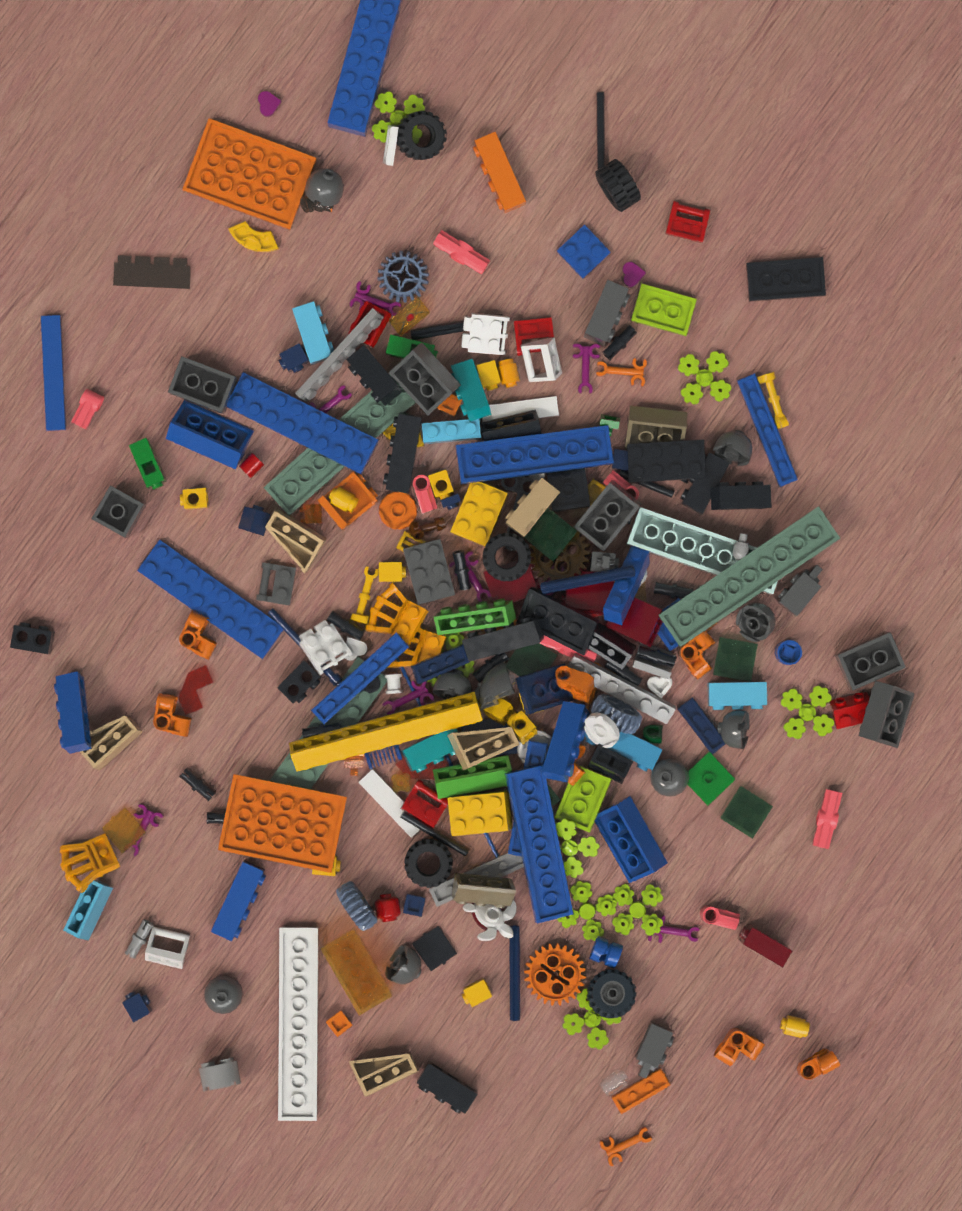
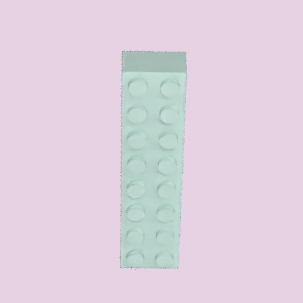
M641 507L638 509L626 543L627 545L647 550L655 555L713 575H718L739 561L732 554L736 540ZM749 545L748 554L757 547ZM777 582L762 592L774 594Z

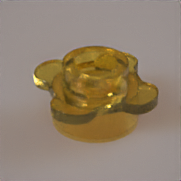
M408 773L392 775L391 779L394 785L392 790L395 793L399 791L409 792L411 790L409 785L410 775Z

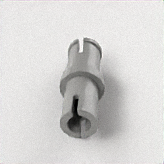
M146 919L142 920L137 932L132 935L133 939L125 951L126 955L130 954L129 957L134 959L137 957L140 948L146 943V938L154 926L152 922Z

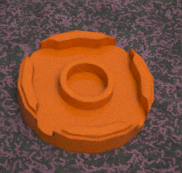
M392 492L382 499L379 506V515L387 527L402 530L414 522L417 516V507L410 495L402 492Z

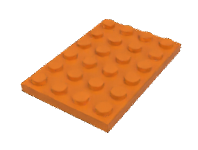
M209 118L182 190L291 230L305 192L307 179L313 171L317 158Z
M233 774L218 850L332 873L347 797Z

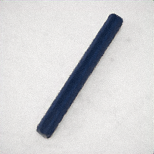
M627 566L541 583L540 588L541 592L546 594L626 579L635 576L634 566Z
M512 925L510 927L513 930V937L509 938L510 1020L520 1021V927Z

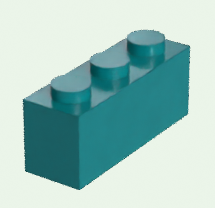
M473 358L451 365L453 372L451 375L461 384L455 392L458 400L462 399L463 404L460 405L463 415H467L470 422L492 415Z
M457 729L434 734L402 750L401 752L410 771L416 770L419 773L427 769V764L433 762L435 765L445 760L443 756L449 753L451 756L455 755L456 753L447 735L457 733Z

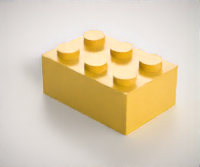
M482 482L470 483L450 533L485 547L508 493Z
M509 791L448 797L452 836L509 831L512 829Z

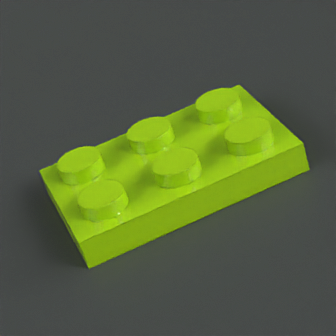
M641 284L631 321L686 337L697 299Z
M579 766L586 773L574 786L568 783L554 818L560 821L564 818L568 821H574L577 828L590 833L612 779Z

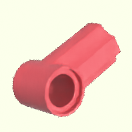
M87 388L81 396L80 405L71 422L87 430L95 412H98L102 406L104 397Z
M614 470L604 480L603 484L606 486L613 480L623 489L633 490L635 498L638 499V489Z
M425 475L416 476L413 480V487L421 512L425 513L438 509L430 480ZM424 478L427 481V486L424 489H419L416 486L417 479Z
M706 905L700 910L701 919L708 924L736 930L740 917L738 913L711 905ZM708 910H713V918L707 920L705 913Z

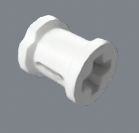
M402 674L385 675L388 689L386 694L403 693L400 681Z

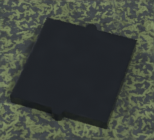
M439 926L428 933H424L421 938L412 943L430 971L441 964L445 965L447 960L457 954Z

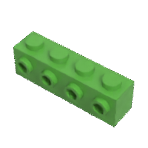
M498 599L490 604H487V601L476 603V606L463 604L455 609L444 607L434 616L438 635L506 626L516 619L512 600L505 601V599Z
M507 755L487 759L466 770H463L461 764L434 769L433 775L438 799L507 786L505 773L512 772L509 756Z

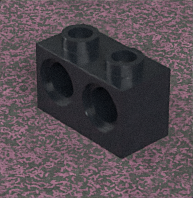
M20 622L19 625H14L10 648L51 654L55 632L50 631V627L39 625L38 629L31 628L29 623ZM21 631H25L28 634V638L24 642L19 639ZM41 634H44L47 638L44 645L38 643V637Z
M304 660L277 688L293 704L296 701L300 703L307 696L305 692L309 688L313 690L320 683L318 679L321 676ZM305 671L312 673L313 677L310 682H305L302 679V674ZM292 684L297 685L299 688V692L295 696L291 695L288 691Z
M598 745L588 767L623 784L633 761Z

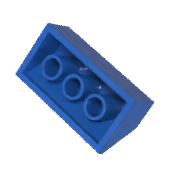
M184 400L170 422L166 439L236 470L254 431Z
M631 796L616 802L598 813L595 823L629 883L656 872L668 863Z

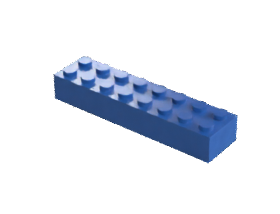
M360 0L327 122L328 127L366 137L402 0Z

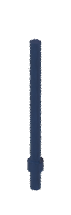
M272 608L268 614L301 648L299 645L301 642L299 635ZM330 667L323 671L330 678L329 681L334 686H338L342 682L343 678L338 673L335 674Z

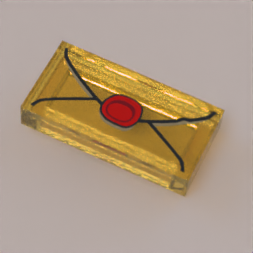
M417 297L391 318L389 323L401 337L430 312L420 298Z

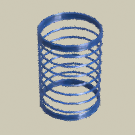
M395 745L394 749L398 760H403L399 745ZM387 747L386 752H387V754H388L390 763H392V762H391V758H390V754H389V750H388V747ZM392 749V750H391V753H392L393 759H394V761H395V757H394V753H393V749ZM371 751V754L370 752L365 753L370 770L373 769L371 759L375 767ZM384 752L383 755H384L386 764H388V763H387V760H386L385 752ZM380 753V754H379V757H380L381 762H382V765H383V761H382V757H381V753ZM376 754V755H375V758H376V761H377L378 766H379V762H378V758H377V754Z

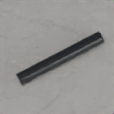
M621 470L619 475L629 481V473ZM654 482L636 483L671 498L674 494V490Z

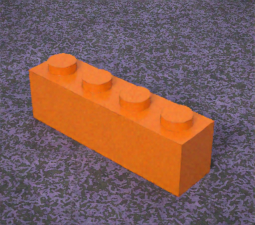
M496 132L474 140L475 146L472 147L475 156L477 158L480 157L483 164H480L483 174H488L490 181L488 185L492 193L496 192L498 197L496 203L499 210L503 209L504 213H508L526 205L524 195Z

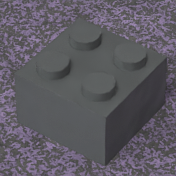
M110 485L91 519L128 539L146 505Z

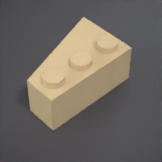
M543 478L539 481L535 479L529 487L531 492L527 496L524 494L517 502L519 504L518 508L515 511L512 509L505 517L507 519L506 525L523 538L560 493Z
M280 509L274 511L265 526L276 541L288 552L289 556L299 565L304 574L308 572L327 540L324 536Z
M123 716L96 730L90 731L92 749L80 751V753L94 769L101 770L136 739L142 731L130 717Z
M512 727L457 732L447 735L463 770L520 745Z
M412 1054L349 1061L365 1097L419 1072Z

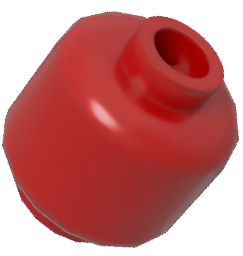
M391 893L381 894L380 899L374 902L376 917L382 919V922L395 921L401 914L399 899L392 897Z

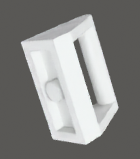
M546 338L521 345L529 382L553 381L562 374L555 338ZM529 349H541L546 373L535 375Z
M153 926L145 951V960L182 969L190 935ZM155 935L183 941L181 954L152 947Z

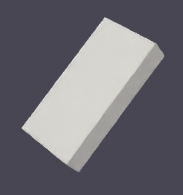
M395 125L388 126L383 163L393 166L399 129Z

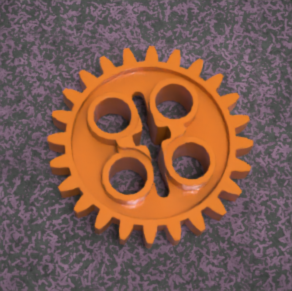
M549 943L548 949L541 945L542 951L539 952L535 949L536 956H529L532 962L525 963L530 967L524 970V973L529 974V976L524 978V981H530L526 987L533 988L531 995L538 994L536 1000L543 997L544 1004L550 1000L551 1006L554 1005L555 1001H558V1004L561 1005L563 999L569 1003L568 997L571 996L575 999L574 992L581 993L578 986L585 985L580 981L581 979H586V976L581 974L586 968L580 967L584 962L583 960L577 961L579 953L572 955L574 949L571 948L567 951L566 944L562 949L559 947V943H556L555 948ZM550 956L558 958L556 965L551 966L547 963ZM541 964L546 965L553 972L559 970V976L567 980L569 984H565L556 976L554 978H551V972L542 968ZM566 967H571L574 973L572 976L567 977L563 974V970ZM539 972L547 974V978L544 981L536 979V975ZM553 984H562V990L554 992L552 990Z

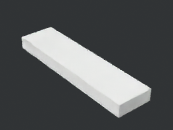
M557 396L489 405L492 415L483 417L482 422L536 410L538 418L559 416Z
M373 769L358 782L411 838L420 830L400 818L403 812L400 808L404 801Z

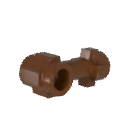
M443 517L434 518V522L420 525L419 522L415 521L409 525V533L415 540H420L424 537V532L437 529V532L442 531L446 528Z

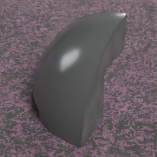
M505 661L493 667L484 677L479 690L480 710L498 705L497 699L514 694Z

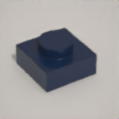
M459 494L441 500L443 509L447 507L448 510L458 507V503L461 502Z
M407 894L403 913L422 917L426 897Z

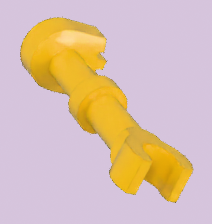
M772 372L759 376L757 379L760 384L766 383L770 396L768 400L769 403H772L775 413V424L777 429L789 426V423L782 412L779 403L781 399L777 395L773 383L776 376Z
M367 566L364 570L366 578L362 593H359L358 598L360 600L357 611L352 613L350 620L362 624L368 623L369 616L363 614L367 600L369 601L371 597L369 593L373 579L377 578L379 574L378 569H376L374 575H369V567Z

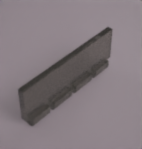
M118 255V263L114 262L113 286L190 289L191 266H187V258H173V265H170V257H154V264H151L150 256H135V263H132V256Z

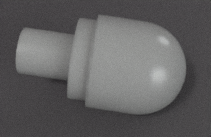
M740 533L739 541H735L732 554L736 560H740L748 555L749 544L746 543L747 534Z

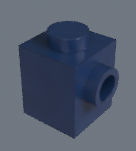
M300 343L279 354L281 359L278 361L283 370L287 369L289 373L292 371L297 373L304 369L303 365L309 363Z
M253 505L252 508L244 506L238 528L264 536L265 526L269 521L270 514L263 512V507Z
M135 990L125 996L126 1000L122 1002L133 1023L152 1012L149 1005L151 1001L147 994H143L142 991L138 993Z

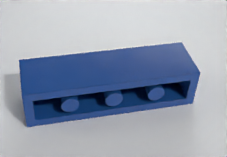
M634 546L630 547L622 567L634 566L635 576L615 580L603 607L604 620L619 625L623 624L650 564L649 551Z
M78 671L56 676L54 689L58 695L56 707L60 713L58 726L62 731V737H60L61 747L69 754L92 749L84 677Z
M563 701L542 768V773L547 779L568 783L569 777L573 775V764L579 756L580 741H583L585 736L584 721L590 715L585 705Z
M245 860L242 862L213 925L212 933L229 941H232L234 937L238 939L242 930L239 926L242 920L246 921L250 910L247 908L250 902L254 904L258 893L255 892L257 886H262L266 875L263 874L265 869Z

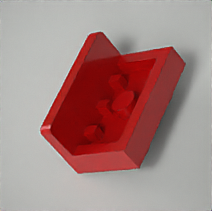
M365 301L359 310L356 320L351 324L348 334L372 308L375 309L384 318L381 320V324L376 329H373L368 334L367 340L363 342L374 348L392 314L373 305L369 301Z
M858 692L854 695L838 697L830 701L836 729L862 724L870 699L867 692Z

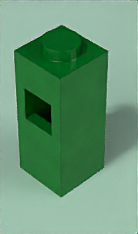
M390 334L386 355L404 359L421 342ZM422 342L437 358L438 351L435 350V345Z
M144 438L130 444L129 448L146 487L156 490L164 486L163 482H166V478L149 439Z

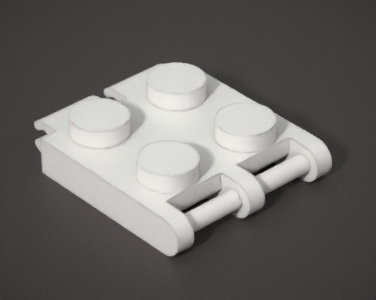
M471 313V317L464 316L463 330L470 332L463 333L462 348H468V352L506 355V350L504 349L505 340L508 338L506 333L507 321H510V317ZM502 321H504L503 332L501 333ZM500 338H502V341H501V350L499 349V347H500Z
M326 620L314 626L315 634L312 629H309L299 635L301 639L299 645L319 675L323 674V671L332 665H338V662L347 656H353L332 623L329 625ZM345 652V654H343L342 656H340V657H338L337 659H335L336 656H338V655H340L341 653ZM331 661L330 663H328L327 665L323 666L322 668L320 667L321 665L325 664L326 662Z

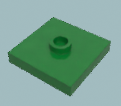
M708 752L688 771L689 782L687 785L708 806L736 779Z

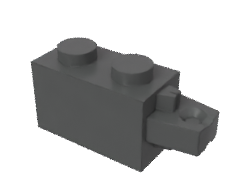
M591 552L589 572H601L618 568L619 558H615V553Z
M815 565L810 572L806 569L800 575L797 573L791 579L792 585L788 590L784 588L778 595L780 598L778 603L795 617L798 616L821 588L818 584L820 580L817 576L823 569Z
M652 1021L650 1022L635 1055L636 1059L639 1060L638 1064L641 1065L638 1073L639 1076L646 1078L650 1070L654 1071L655 1068H658L659 1064L663 1065L667 1055L664 1052L667 1047H671L674 1040L672 1030Z

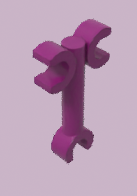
M361 282L357 283V292L350 301L351 308L355 302H359L360 310L361 306L364 305L363 302L369 301L373 305L389 311L393 317H398V314L394 313L392 309L395 306L401 308L402 305L400 303L393 302L390 304L366 295L370 292L371 286L368 285L367 289L362 291L360 289Z
M573 344V348H579L580 353L577 355L573 354L572 358L578 359L582 356V383L578 387V392L581 394L582 387L587 386L589 394H591L593 388L589 383L590 357L593 359L600 357V355L592 353V350L600 348V345L581 346L580 344Z
M343 385L338 389V394L318 410L327 413L340 401L349 400L352 394L349 393L347 396H343L342 391L346 388ZM311 402L310 405L316 408V405Z
M471 551L465 556L466 565L469 566L470 570L468 572L469 580L477 592V600L482 602L480 598L481 593H486L488 597H491V594L488 590L483 589L470 567L478 563V560L474 562L468 560L469 556L473 554ZM452 562L449 566L453 567L455 563Z
M413 680L411 682L412 686L417 690L394 701L386 700L383 706L387 704L392 706V710L388 711L387 715L393 714L397 707L420 697V703L423 706L426 705L424 701L425 696H429L431 701H434L435 697L429 692L426 681L418 686Z
M144 804L138 805L144 811L142 815L134 813L136 818H143L132 842L124 848V851L127 852L129 847H134V856L139 854L140 848L138 845L149 823L154 827H159L160 824L156 823L154 818L155 816L160 818L164 816L160 812L154 813L148 810Z
M662 915L661 918H662L663 924H664V923H665V916ZM662 925L660 927L661 931L654 933L659 936V943L663 939L661 933L685 936L691 941L696 942L698 938H693L691 933L692 931H699V928L683 929ZM648 935V941H651L652 936Z

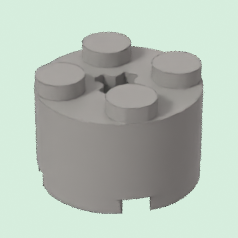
M233 1057L222 1059L220 1064L215 1065L214 1061L203 1063L201 1068H199L203 1092L207 1091L208 1087L209 1090H215L235 1085L234 1081L236 1085L241 1084L237 1061H234Z

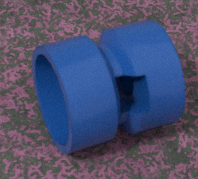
M792 640L781 641L775 647V658L784 665L796 664L802 657L801 646Z
M597 936L589 959L598 963L604 961V965L615 969L621 956L623 945L616 942L610 944L608 939Z

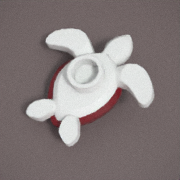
M514 900L511 906H507L504 911L502 908H497L491 904L478 906L475 903H467L463 906V910L471 912L477 925L485 930V932L478 934L477 938L479 940H493L497 932H500L503 937L508 939L513 937V930L509 925L505 924V921L512 919L516 914V903Z

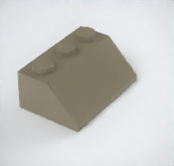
M630 406L625 449L627 450V444L684 441L687 428V412Z
M454 874L452 898L456 903L467 904V902H471L478 906L491 904L497 908L511 906L516 893L511 878Z

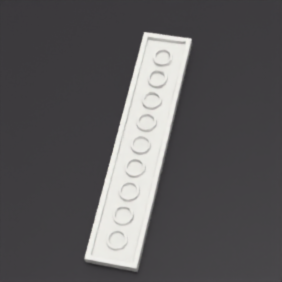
M280 927L278 1121H317L318 927Z

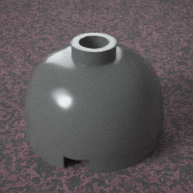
M327 168L315 170L308 177L305 186L306 196L313 202L315 200L321 202L320 205L322 206L338 204L344 191L341 176Z
M735 430L723 433L717 439L713 451L715 450V456L730 464L734 461L738 462L737 466H744L750 462L753 447L749 438L742 431Z
M750 603L743 607L736 616V625H739L740 634L752 642L766 639L775 628L776 619L773 611L762 603Z
M456 669L453 672L449 671L440 675L433 687V693L444 700L447 697L453 698L472 692L469 679L464 676L462 671Z
M732 711L724 716L722 722H719L718 733L721 734V738L727 746L745 749L748 741L746 733L750 727L749 713L747 711Z
M671 758L663 759L656 763L653 770H651V785L660 795L667 797L677 796L686 789L689 782L688 770L678 760Z
M401 945L391 956L390 961L393 962L390 967H386L385 972L388 980L397 984H408L417 979L421 974L420 956L409 946L405 945L404 947Z
M227 975L216 976L210 980L204 992L205 1002L209 1009L219 1014L231 1013L237 1009L243 997L242 987L239 982Z

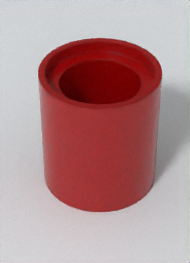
M253 453L239 465L250 478L264 466Z

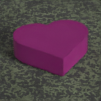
M267 91L261 92L258 96L260 112L265 117L272 116L282 103L280 99Z
M633 262L625 263L622 269L625 275L623 279L624 284L631 288L636 286L646 274L645 271Z

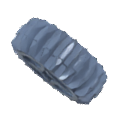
M403 251L399 252L400 257H396L394 252L392 253L393 260L388 256L385 258L388 264L381 262V266L385 269H378V273L383 276L377 277V280L384 282L379 287H386L383 294L386 295L390 292V300L395 295L397 296L396 302L398 303L400 297H403L404 303H407V297L409 296L411 301H414L413 294L421 297L418 290L420 289L425 292L426 288L422 284L428 285L429 283L428 280L423 279L429 277V273H423L427 266L420 267L424 262L423 259L416 262L418 255L415 254L410 258V251L407 252L406 257H403ZM404 262L400 270L389 271L393 265ZM409 263L416 267L419 277H415V275L408 272ZM405 270L406 276H409V278H405L401 285V279L398 276L402 275ZM387 276L398 281L397 291L389 285ZM417 283L412 290L403 292L406 284Z
M605 694L598 695L593 702L591 712L602 713L610 717L617 725L619 732L633 734L640 727L642 716L640 712L629 704Z
M353 882L344 883L336 890L340 902L360 930L370 929L377 923L374 911Z

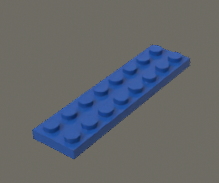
M244 372L226 406L361 475L379 442L378 439Z
M608 425L455 446L461 484L611 465L614 463Z
M160 539L137 570L186 606L209 618L207 620L261 659L266 656L283 632V628L275 620Z
M542 764L505 773L534 919L537 924L573 915L547 780L542 773Z

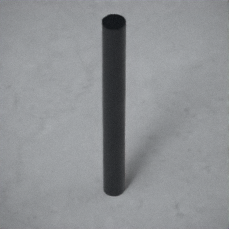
M604 92L596 93L597 169L605 166Z
M402 812L400 818L463 856H466L469 852L467 848L407 812Z

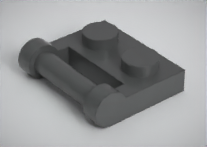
M262 562L261 568H263L259 595L257 594L256 600L290 606L296 568ZM270 570H276L272 597L266 596Z

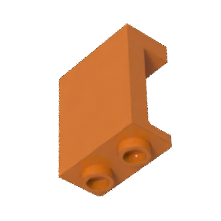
M354 471L334 487L335 489L341 487L356 495L355 497L359 499L352 513L349 511L345 512L330 504L331 499H329L332 490L318 499V502L342 531L378 502L376 499L377 493L372 487L367 489L363 484L366 480L361 474H355Z

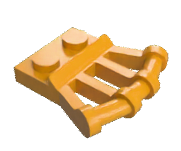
M392 582L387 590L380 596L377 595L375 605L369 610V622L366 625L365 631L391 634L392 636L397 632L410 645L428 610L408 600ZM395 593L403 604L399 607L387 599ZM383 604L398 612L395 619L380 612ZM377 616L391 623L390 628L377 627Z
M419 627L417 631L420 633L419 639L414 637L412 640L413 643H417L415 651L407 649L403 652L413 656L412 661L396 662L394 660L387 668L411 667V665L442 653L447 637Z
M105 833L84 843L60 846V853L62 854L60 867L66 873V880L76 886V890L79 893H83L88 888V885L97 877H103L104 874L120 867ZM85 851L72 858H69V854L71 852ZM90 860L89 863L72 870L71 868L82 861ZM93 870L82 881L77 878V876Z

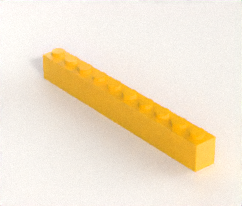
M471 692L289 742V749L296 772L374 750H381L392 745H399L414 739L417 740L443 731L457 729L465 725L475 724L483 720L476 694Z

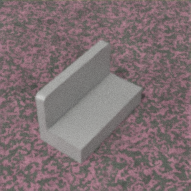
M640 643L639 647L642 646L655 651L659 649L662 653L676 656V653L661 649L653 645L651 648L642 643ZM636 653L633 661L634 668L669 680L672 667L659 663L653 664V661L637 657Z

